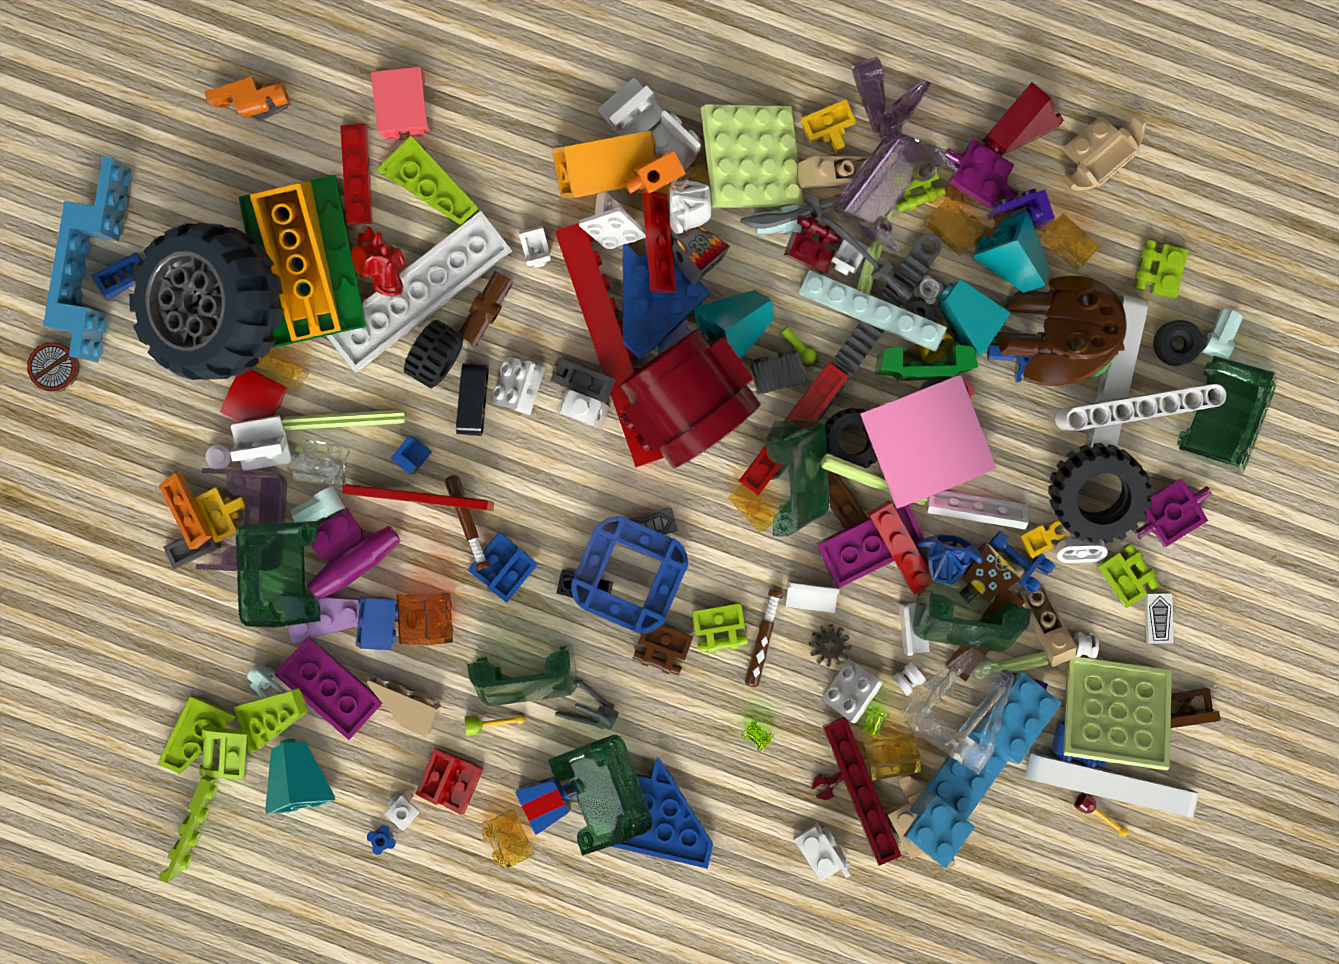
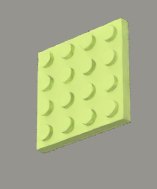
M704 105L701 107L712 208L803 205L802 189L799 188L797 175L798 156L792 106Z
M1075 657L1069 660L1063 755L1168 770L1170 768L1172 670Z

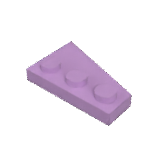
M279 595L292 643L303 641L308 636L314 638L357 626L360 599L322 598L318 600L316 597Z

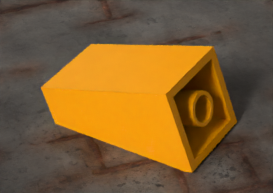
M650 131L553 148L552 154L561 198H576L626 188L624 181L635 175L632 168L654 156L656 142L653 135H651ZM652 170L647 174L648 180L653 177Z

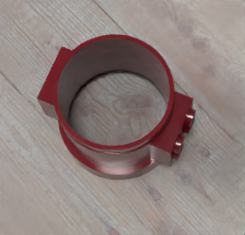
M700 328L695 329L660 353L619 386L630 402L620 409L623 413L620 417L628 429L632 430L634 428L638 433L635 439L643 450L647 451L649 449L653 453L659 450L672 468H677L689 462L715 445L745 422L761 405L747 385L754 380L753 376L724 337H720L710 343L702 334L703 331Z

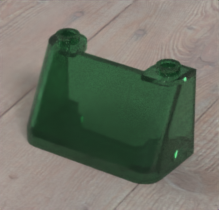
M1214 356L1212 362H1207L1203 376L1207 377V385H1221L1225 389L1226 399L1218 407L1197 410L1191 427L1186 432L1181 431L1177 445L1180 446L1179 450L1183 453L1243 474L1275 393L1277 379L1275 372Z
M775 420L766 438L769 458L776 463H789L791 496L787 503H780V512L773 518V536H790L824 516L829 509L828 470L822 468L821 460L827 454L826 430L824 425L818 420Z
M317 521L243 524L238 527L236 531L239 619L244 626L278 628L321 621L320 604L315 597L306 596L304 546H310L315 543L318 535Z
M918 588L913 632L918 638L927 641L1004 652L1012 646L1029 626L1032 609L1015 603L1004 602L1003 608L1000 611L989 613L988 623L952 618L954 605L949 597L935 594L932 590Z
M573 644L560 646V651L551 653L545 661L546 673L503 679L501 666L495 667L491 665L487 656L475 657L467 663L470 682L481 702L487 706L565 697L574 693L578 685Z
M611 735L548 759L551 770L557 779L562 781L570 778L571 782L574 781L579 789L580 794L576 797L587 825L581 828L577 834V842L582 856L623 843L651 829L653 823L652 815L626 744L620 736Z

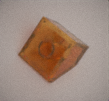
M434 592L397 595L399 644L429 646L453 642L452 601L450 593Z

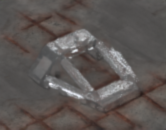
M971 648L922 685L910 698L898 718L947 755L979 774L993 754L997 730L999 731L1001 726V716L1004 706L1007 705L1015 675L974 648ZM964 672L990 689L991 692L964 725L957 730L933 713L931 709L961 673ZM994 705L979 744L968 737V735Z

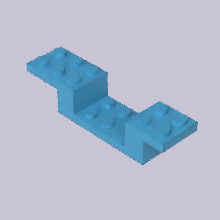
M103 156L94 206L64 201L43 323L44 327L73 333L69 356L91 362H98L99 357L103 354L102 337L103 333L107 330L108 322L105 313L78 306L83 295L81 290L82 279L85 278L87 272L85 265L86 255L89 254L91 249L89 238L95 237L119 241V237L124 231L123 213L128 207L127 190L132 183L131 169L112 157Z
M1019 672L991 712L979 711L909 810L916 818L903 836L942 867L947 868L975 828L967 820L1006 763L1019 764L1061 705V702L1024 672Z

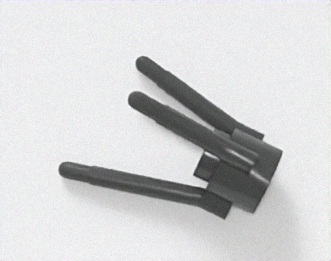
M578 680L577 683L603 704L604 707L599 706L597 711L580 704H575V708L594 716V720L562 712H556L555 716L593 725L602 730L604 727L611 730L619 714L618 711L613 709L615 705L606 701L582 680Z

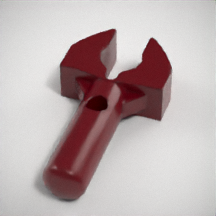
M840 771L829 778L823 777L821 773L814 777L811 783V790L821 784L827 785L824 792L816 795L817 799L829 800L834 797V786L844 781Z

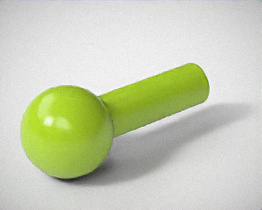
M788 326L783 328L780 333L799 353L802 365H814L818 358L816 350L812 347H806Z

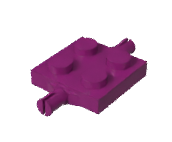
M972 139L961 155L949 147L944 152L943 157L955 164L954 173L948 183L988 208L993 207L1001 193L1007 197H1012L1013 200L1017 197L1019 191L1007 185L1008 176L1014 164L980 142Z
M1182 478L1177 479L1150 496L1152 504L1151 508L1145 509V512L1148 514L1145 519L1146 524L1138 528L1134 533L1138 534L1136 536L1139 539H1142V537L1152 532L1157 536L1163 547L1169 546L1209 521L1202 511L1200 501L1211 496L1212 492L1209 491V487L1205 486L1194 493L1187 487Z

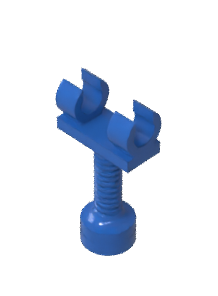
M999 531L988 544L996 552L998 550L1005 552L1008 557L1024 568L1025 571L1020 576L1021 579L1018 583L1022 584L1027 591L1031 593L1036 592L1041 584L1030 575L1036 568L1047 575L1053 571L1055 564L1045 558L1043 554L1036 556L1032 562H1029L1028 559L1008 544L1007 540L1009 537L1002 531Z

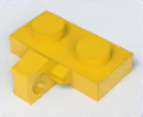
M845 99L801 118L800 123L809 143L823 139L824 143L830 142L836 154L843 151L845 147L842 136L845 135L844 129L855 125L856 120Z
M215 487L195 497L213 534L212 537L215 543L241 532L235 519L240 517L238 511L250 506L246 497H240L232 501L231 497L224 498L220 487Z

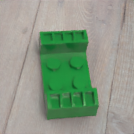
M955 345L947 350V361L932 362L928 366H923V362H908L906 365H903V346L885 349L877 355L875 374L892 376L896 381H918L934 378L947 380L959 373L969 372L978 368L974 347Z

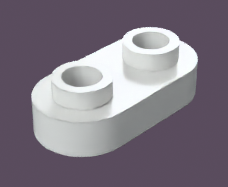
M1064 539L1055 547L1057 558L1063 563L1098 562L1107 555L1105 542L1101 539L1098 544L1090 543L1088 539Z

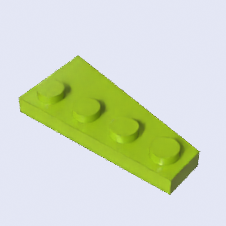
M410 136L376 169V171L461 226L480 210L413 136Z
M299 688L234 707L241 730H249L247 747L249 754L258 751L307 713L305 700Z
M202 777L187 809L191 815L190 817L187 816L183 823H181L178 831L181 839L170 849L167 856L168 859H171L170 865L165 871L161 870L158 880L168 883L182 871L188 869L192 861V856H190L191 849L197 845L201 833L198 832L201 823L205 822L209 814L207 805L209 800L214 798L218 786L215 785L217 778Z

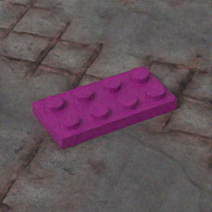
M909 504L900 508H896L893 505L917 550L922 548L918 547V543L924 537ZM870 517L816 543L837 588L845 586L894 561Z
M310 636L304 640L274 673L291 690L299 688L305 702L348 740L383 704L375 693Z

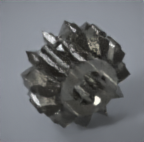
M829 624L828 632H826L822 625L819 626L822 634L819 636L816 632H812L811 635L817 641L808 642L809 646L817 647L810 651V655L816 656L819 654L816 662L820 664L825 659L827 667L831 666L832 659L836 665H840L841 663L838 658L840 655L844 659L848 658L843 649H851V645L843 644V642L850 639L849 635L841 636L843 633V628L841 627L834 633L833 624ZM829 639H833L832 642L836 646L831 647L830 651H827L828 649L824 647V643H828Z

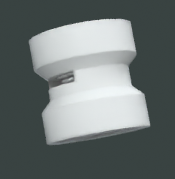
M911 661L904 666L902 672H897L891 677L906 696L913 692L915 686L922 685L927 681ZM904 674H905L906 677L911 681L912 685H911V684L908 682V680L903 676Z

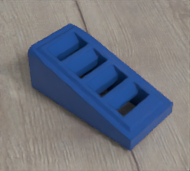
M137 252L91 275L106 301L116 297L136 283L131 280L134 271L130 264L134 262L136 265V263L142 261ZM126 268L131 277L126 279L121 270ZM116 273L121 280L119 283L113 278V275ZM107 279H109L110 283L112 284V286L109 288L104 283V281Z

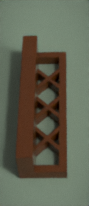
M1209 688L1171 693V700L1176 699L1183 705L1177 713H1171L1170 729L1221 721L1219 711L1213 709ZM1203 695L1204 709L1196 710L1189 705L1195 696Z

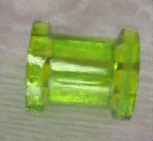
M869 706V714L865 724L861 725L860 729L881 738V729L885 719L889 718L890 714ZM877 716V721L875 723V726L873 727V722L875 720V717Z
M755 719L749 723L741 734L742 738H747L757 746L759 752L769 744L774 736L771 732L767 733L757 725Z

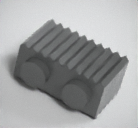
M792 350L778 353L779 358L769 360L768 356L754 359L755 364L750 365V371L754 378L756 394L761 395L805 383L806 377L799 353L793 354Z

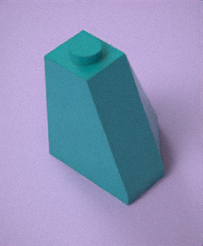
M1027 210L1004 218L997 224L999 229L994 231L990 237L984 235L978 240L973 253L974 259L1023 293L1039 290L1046 286L1050 267Z
M756 290L694 308L697 328L703 331L702 334H707L710 342L724 337L740 360L774 320L771 299Z
M285 739L280 741V745L271 749L265 806L266 814L294 812L309 806H323L335 800V795L306 742H296V739Z

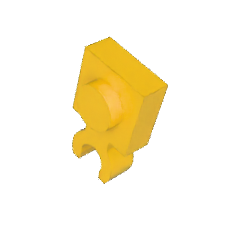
M1060 521L1049 524L1047 530H1045L1043 525H1040L1018 536L1029 558H1034L1053 548L1051 540H1062L1067 537V533L1060 535L1055 533V527L1061 524Z

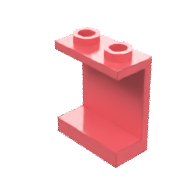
M421 67L371 72L377 132L381 137H385L387 140H396L400 138V135L410 134L413 137H421L426 132H431V127L427 122L423 89L425 75Z

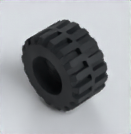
M438 319L432 321L423 329L412 345L405 360L404 373L430 389L437 386L448 374L459 356L464 336Z
M844 409L827 420L821 432L822 439H820L824 455L829 454L863 468H868L878 461L860 415L866 412L865 409ZM848 425H857L866 434V446L858 454L846 453L839 444V434Z

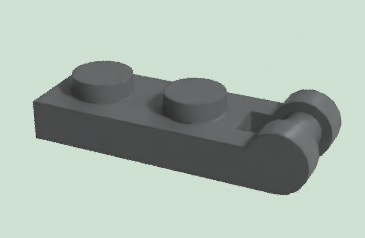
M562 358L559 359L557 363L559 366L556 374L552 375L551 382L601 402H607L616 380Z

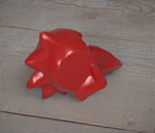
M367 226L364 234L358 233L357 244L352 250L354 268L365 278L373 277V288L379 294L387 297L401 295L404 286L398 270L406 267L400 248H395L389 242L383 240L380 232L375 234L372 228Z

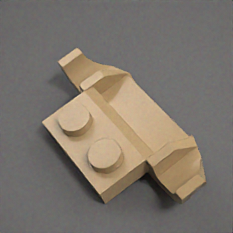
M1136 115L1126 129L1122 127L1120 130H1117L1102 116L1098 117L1063 147V153L1078 165L1077 171L1070 177L1065 176L1062 179L1063 182L1076 191L1088 190L1096 186L1099 188L1136 156V152L1143 139L1146 121L1139 115Z
M909 775L898 781L908 802L887 812V815L910 859H913L924 852L903 835L916 818L909 810L926 785ZM954 858L944 870L956 865Z

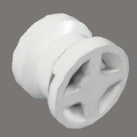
M1075 632L1073 636V641L1077 647L1075 657L1087 655L1089 658H1096L1099 650L1098 635L1095 633L1084 635L1082 632Z

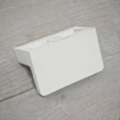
M788 581L785 607L835 613L837 594L840 593V589Z
M925 602L899 604L903 653L911 656L913 653L930 652Z

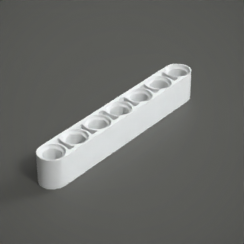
M1121 295L1120 300L1127 318V330L1123 342L1125 350L1119 351L1118 355L1112 359L1111 367H1108L1101 374L1095 403L1128 397L1147 315L1148 300ZM1118 406L1116 408L1117 416H1119L1120 409ZM1094 410V411H1093V419L1096 420V418H1097V413H1096V411ZM1122 423L1090 428L1086 444L1089 448H1093L1094 443H1102L1105 447L1109 444L1117 446Z
M1209 384L1079 405L1059 410L1056 414L1055 422L1062 430H1084L1218 407L1224 403L1226 392L1219 384ZM1186 395H1187V397H1188V402H1187V404H1186V402H1185V397H1186ZM1163 399L1165 400V407H1164V408H1163V406H1162V401H1163ZM1140 402L1143 406L1142 412H1140L1139 410ZM1117 406H1118L1119 409H1120V414H1119V416H1117V414H1116V408H1117ZM1094 410H1095L1096 413H1097V418H1096V420L1093 419V411H1094ZM1070 414L1074 417L1072 425L1069 422Z
M1037 753L1030 754L1025 778L1192 818L1194 817L1199 792L1102 768H1091L1080 763L1066 762L1055 757Z

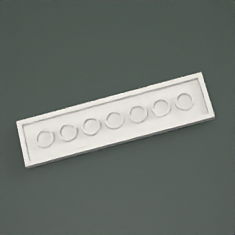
M480 211L399 274L404 286L401 295L387 297L376 292L363 302L366 327L328 335L327 337L353 371L357 373L510 254L512 250Z

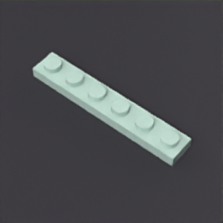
M809 270L799 291V294L934 352L937 351L947 330L945 326Z

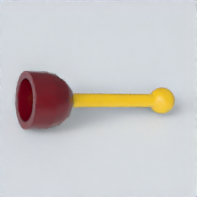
M1082 792L1076 798L1074 807L1085 814L1094 812L1118 830L1120 836L1128 834L1126 827L1119 826L1096 808L1095 798L1091 794Z

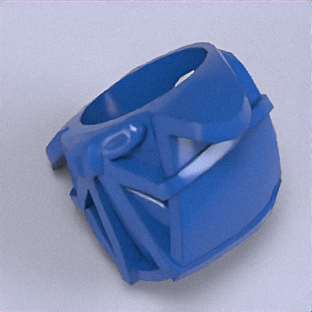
M939 534L926 537L918 543V547L930 546L928 566L931 579L949 585L956 583L966 572L972 559L980 564L983 560L982 554L971 542L958 536ZM953 541L952 544H948V543H945V542Z

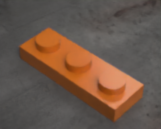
M173 473L159 487L189 549H197L210 539L213 534L183 473Z

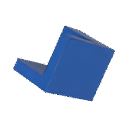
M409 435L391 459L406 472L414 475L431 455L432 451L417 438Z

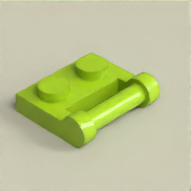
M215 725L203 726V764L200 765L199 774L203 777L244 780L249 730L218 728ZM214 739H221L219 767L213 765Z

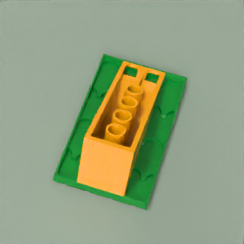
M327 176L239 196L245 233L255 241V245H260L267 252L274 263L270 269L273 274L280 276L284 294L279 295V308L284 309L282 326L274 329L273 336L277 340L272 348L366 327V316L357 272L352 262L350 238L337 176Z

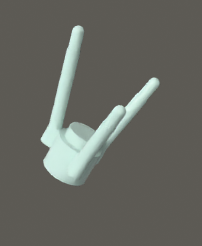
M262 663L257 664L249 672L247 678L252 682L250 687L256 691L260 698L266 697L261 687L266 689L271 685L280 693L286 692L287 690L274 681V677L277 678L274 675L276 671L270 666L266 668Z

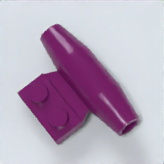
M344 508L305 536L318 557L329 562L307 586L318 600L348 586L379 564L401 542L400 538L390 525L363 538L362 528L351 512Z

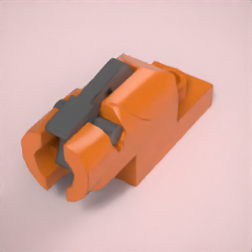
M252 76L204 92L207 101L214 108H226L232 104L231 102H234L238 114L243 118L254 117L259 122L287 109L291 105L286 88L281 81L262 84L260 88L259 83Z

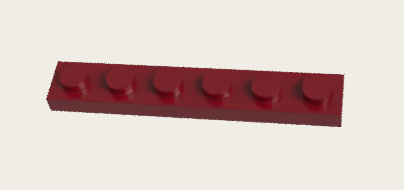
M841 717L822 725L877 865L880 866L901 857L848 720L845 717Z

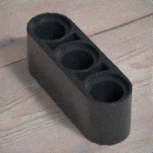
M462 364L456 434L482 437L489 376L488 365Z

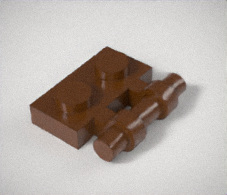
M661 625L654 631L641 634L638 643L647 646L645 653L635 650L632 659L640 661L643 666L648 667L650 665L662 670V673L668 675L672 673L679 676L682 666L673 662L675 657L683 660L686 659L693 636ZM654 649L668 654L667 659L663 660L652 656Z

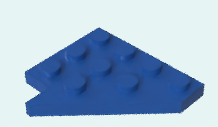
M624 244L622 248L623 344L642 361L694 311L695 307L702 304L710 296L711 292L700 281L693 285L674 261L676 292L667 294L651 291L647 252L640 258L627 244Z
M660 757L655 759L652 777L627 772L610 847L708 869L713 842Z

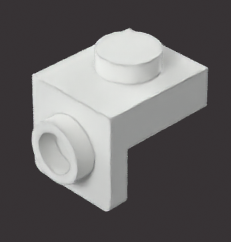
M543 225L519 231L527 266L541 267L546 265L547 261L551 260V254Z
M844 240L831 261L836 263L834 269L847 275L849 271L855 274L864 256ZM857 241L866 251L869 249L868 246Z
M407 790L402 795L398 792L387 803L390 809L385 813L401 830H404L420 813L410 802L414 796Z

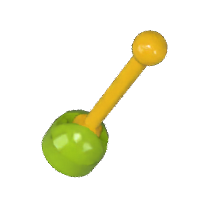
M519 714L514 718L483 722L477 716H465L466 735L478 734L483 726L514 722L523 724L525 716Z

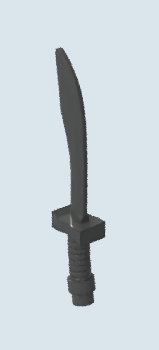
M838 194L818 201L817 196H814L804 201L807 206L786 213H765L741 218L740 222L752 228L765 229L797 220L801 215L807 216L811 214V217L815 219L825 214L822 212L824 209L835 206L842 207L849 204L850 196L848 194Z
M823 215L820 217L876 268L871 273L875 280L882 277L897 292V295L906 301L914 295L910 288L903 285L890 273L893 266L889 262H886L884 265L879 264L840 225Z

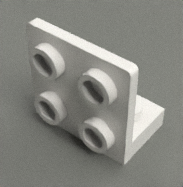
M664 110L661 113V124L651 133L656 142L654 154L664 149L673 150L684 171H686L700 156V138L692 130L687 132L681 126L682 121L673 112L668 114Z
M817 822L793 838L821 882L840 869L846 878L850 876L847 868L851 865L840 847L835 849L834 846L837 843L827 826L822 828Z

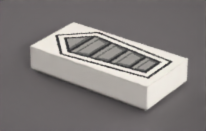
M1147 593L1145 596L1146 643L1148 644L1173 643L1172 593Z

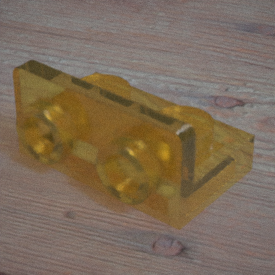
M510 809L491 820H485L481 823L484 828L482 829V835L485 841L491 844L494 851L492 852V857L498 866L509 869L534 855V851L515 809Z

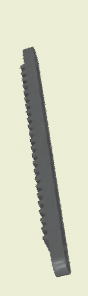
M933 233L923 235L893 274L903 285L910 288L911 292L941 252V239ZM925 240L934 242L935 251L933 253H926L923 250L922 244ZM888 283L877 297L899 308L906 301L904 298L899 297L897 292ZM863 321L859 322L831 361L833 365L849 377L771 480L777 479L783 474L884 330Z

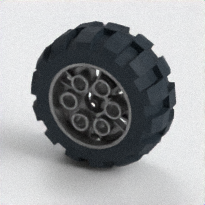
M185 223L169 229L164 233V236L157 237L143 251L146 255L145 260L136 263L131 278L136 283L134 294H129L130 312H135L137 323L133 327L141 343L150 346L147 353L165 369H169L177 376L191 380L228 379L231 376H240L252 369L260 362L258 357H264L269 353L277 340L273 336L274 329L282 326L284 309L279 308V295L284 293L280 276L273 274L270 269L274 265L273 261L260 245H255V241L249 235L234 227H225L221 224Z

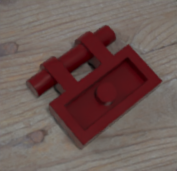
M801 215L797 220V224L802 226L801 233H791L784 255L813 270L827 274L835 250L828 247L829 242L839 243L841 237L830 226H823L818 223V220ZM813 233L820 235L818 241L811 239Z

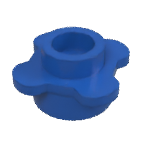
M386 825L381 826L375 832L370 831L367 834V840L371 842L373 846L372 851L376 855H380L383 850L387 848L392 849L396 845V840L393 839L390 828Z

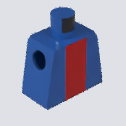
M557 776L521 785L515 791L535 835L569 813L572 808L569 799L580 794L574 781L562 786Z

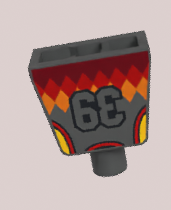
M702 226L691 228L687 232L683 230V233L678 234L672 228L670 229L671 239L675 242L672 248L673 261L693 285L720 263L730 248V245Z

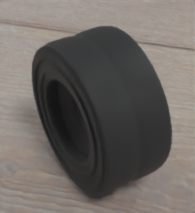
M1175 320L1164 324L1158 329L1153 339V348L1156 356L1162 362L1171 366H1180L1192 362L1198 357L1203 347V337L1196 325L1186 320ZM1175 336L1181 337L1184 341V346L1181 350H1177L1172 346V339Z

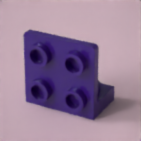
M1036 188L1023 192L1016 200L1008 197L998 201V204L993 206V210L987 215L990 220L996 216L1026 208L1035 230L1044 227L1055 218L1045 189L1037 192Z

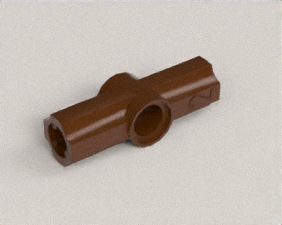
M494 271L483 292L479 293L474 299L469 310L470 314L459 330L464 339L475 346L478 345L489 324L496 320L502 308L501 304L514 283L497 271Z

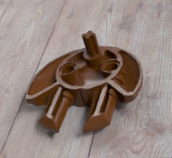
M1061 276L1051 278L1048 283L1051 289L1049 292L1028 291L1023 293L1019 290L1004 307L1010 313L1045 315L1047 319L1044 320V332H1037V334L997 333V343L1002 355L1032 357L1024 366L1023 377L1025 380L1038 385L1062 386L1087 379L1107 366L1118 355L1119 351L1125 350L1123 342L1126 336L1127 318L1123 304L1117 294L1104 283L1092 278Z

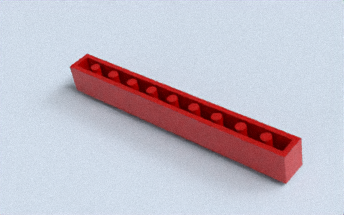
M579 223L556 230L555 234L603 374L616 380L610 395L634 465L638 468L664 459L659 450L655 453L649 449L647 451L643 450L635 439L638 433L634 428L632 430L628 429L620 418L623 415L620 409L630 402L619 386L638 371L639 368L633 369L630 359L635 358L634 354L623 344V322H617L614 313L619 310L615 298H609L606 289L611 287L607 275H601L598 267L602 265L598 250L593 252L590 242L595 240L579 226Z

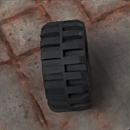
M1094 443L1093 448H1089L1087 444L1080 446V452L1075 454L1072 450L1066 454L1069 459L1065 462L1060 460L1056 465L1059 469L1058 472H1052L1050 480L1053 484L1048 486L1051 507L1064 528L1069 533H1074L1076 538L1080 540L1087 538L1090 543L1098 544L1100 539L1105 544L1112 543L1115 537L1122 540L1127 537L1126 532L1129 530L1135 532L1139 528L1137 525L1139 520L1145 521L1148 516L1145 509L1151 508L1152 500L1149 495L1153 493L1152 486L1148 482L1150 478L1136 459L1124 449L1120 450L1112 444L1105 447L1102 443ZM1109 473L1116 475L1121 480L1122 489L1120 496L1110 508L1101 512H1087L1079 507L1077 503L1079 490L1091 477Z

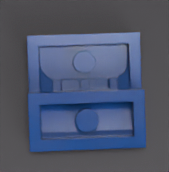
M499 531L483 550L485 559L490 562V567L477 571L475 568L477 562L475 560L468 571L507 603L538 563Z

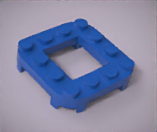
M613 516L606 518L594 529L571 585L573 599L583 610L634 632L648 633L654 631L666 620L685 571H687V553L678 540L633 522L626 517ZM616 542L662 561L643 607L597 588Z

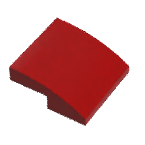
M250 369L242 375L235 377L220 412L238 422L274 416L276 410L281 407L288 386L254 369Z
M434 748L415 794L435 805L441 804L460 815L465 814L484 768L461 757Z

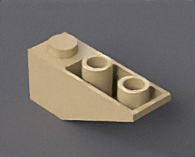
M812 156L797 164L800 189L827 188L877 181L874 156Z
M1043 583L1036 592L1031 593L1027 590L1020 592L1039 643L1047 654L1051 667L1074 659L1077 647Z
M381 676L372 677L367 681L366 684L402 728L424 737L430 733L441 707L436 704L435 699L423 695L422 698L413 694L414 691L405 686L397 688L390 685V680Z

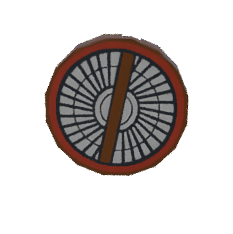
M57 342L44 343L37 346L30 354L27 362V373L31 381L38 388L49 392H60L76 381L79 374L78 358L69 356L70 348Z

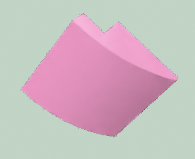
M961 374L860 414L896 508L922 500L996 468Z

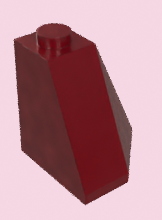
M1031 82L982 141L986 143V147L1002 156L1055 131L1064 119L1059 113L1055 115L1052 108L1055 103L1052 98Z

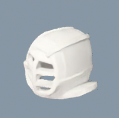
M682 176L672 181L670 187V227L676 234L683 233V229L688 231V229L696 228L709 221L712 209L709 187L696 181H681Z

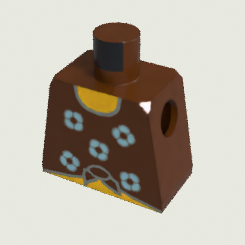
M983 543L978 549L983 557L982 563L980 564L972 559L971 564L962 576L968 584L958 594L968 604L977 595L985 601H990L1021 579L1012 567L986 543Z

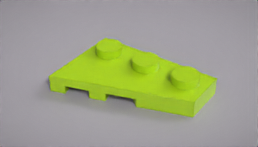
M191 695L157 765L181 774L203 751L204 737L202 736V727L205 725H215L218 728H226L236 718V714Z

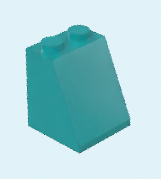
M961 279L954 284L950 282L938 296V299L941 301L937 308L960 345L974 347L976 358L984 354L1010 315L1009 311Z

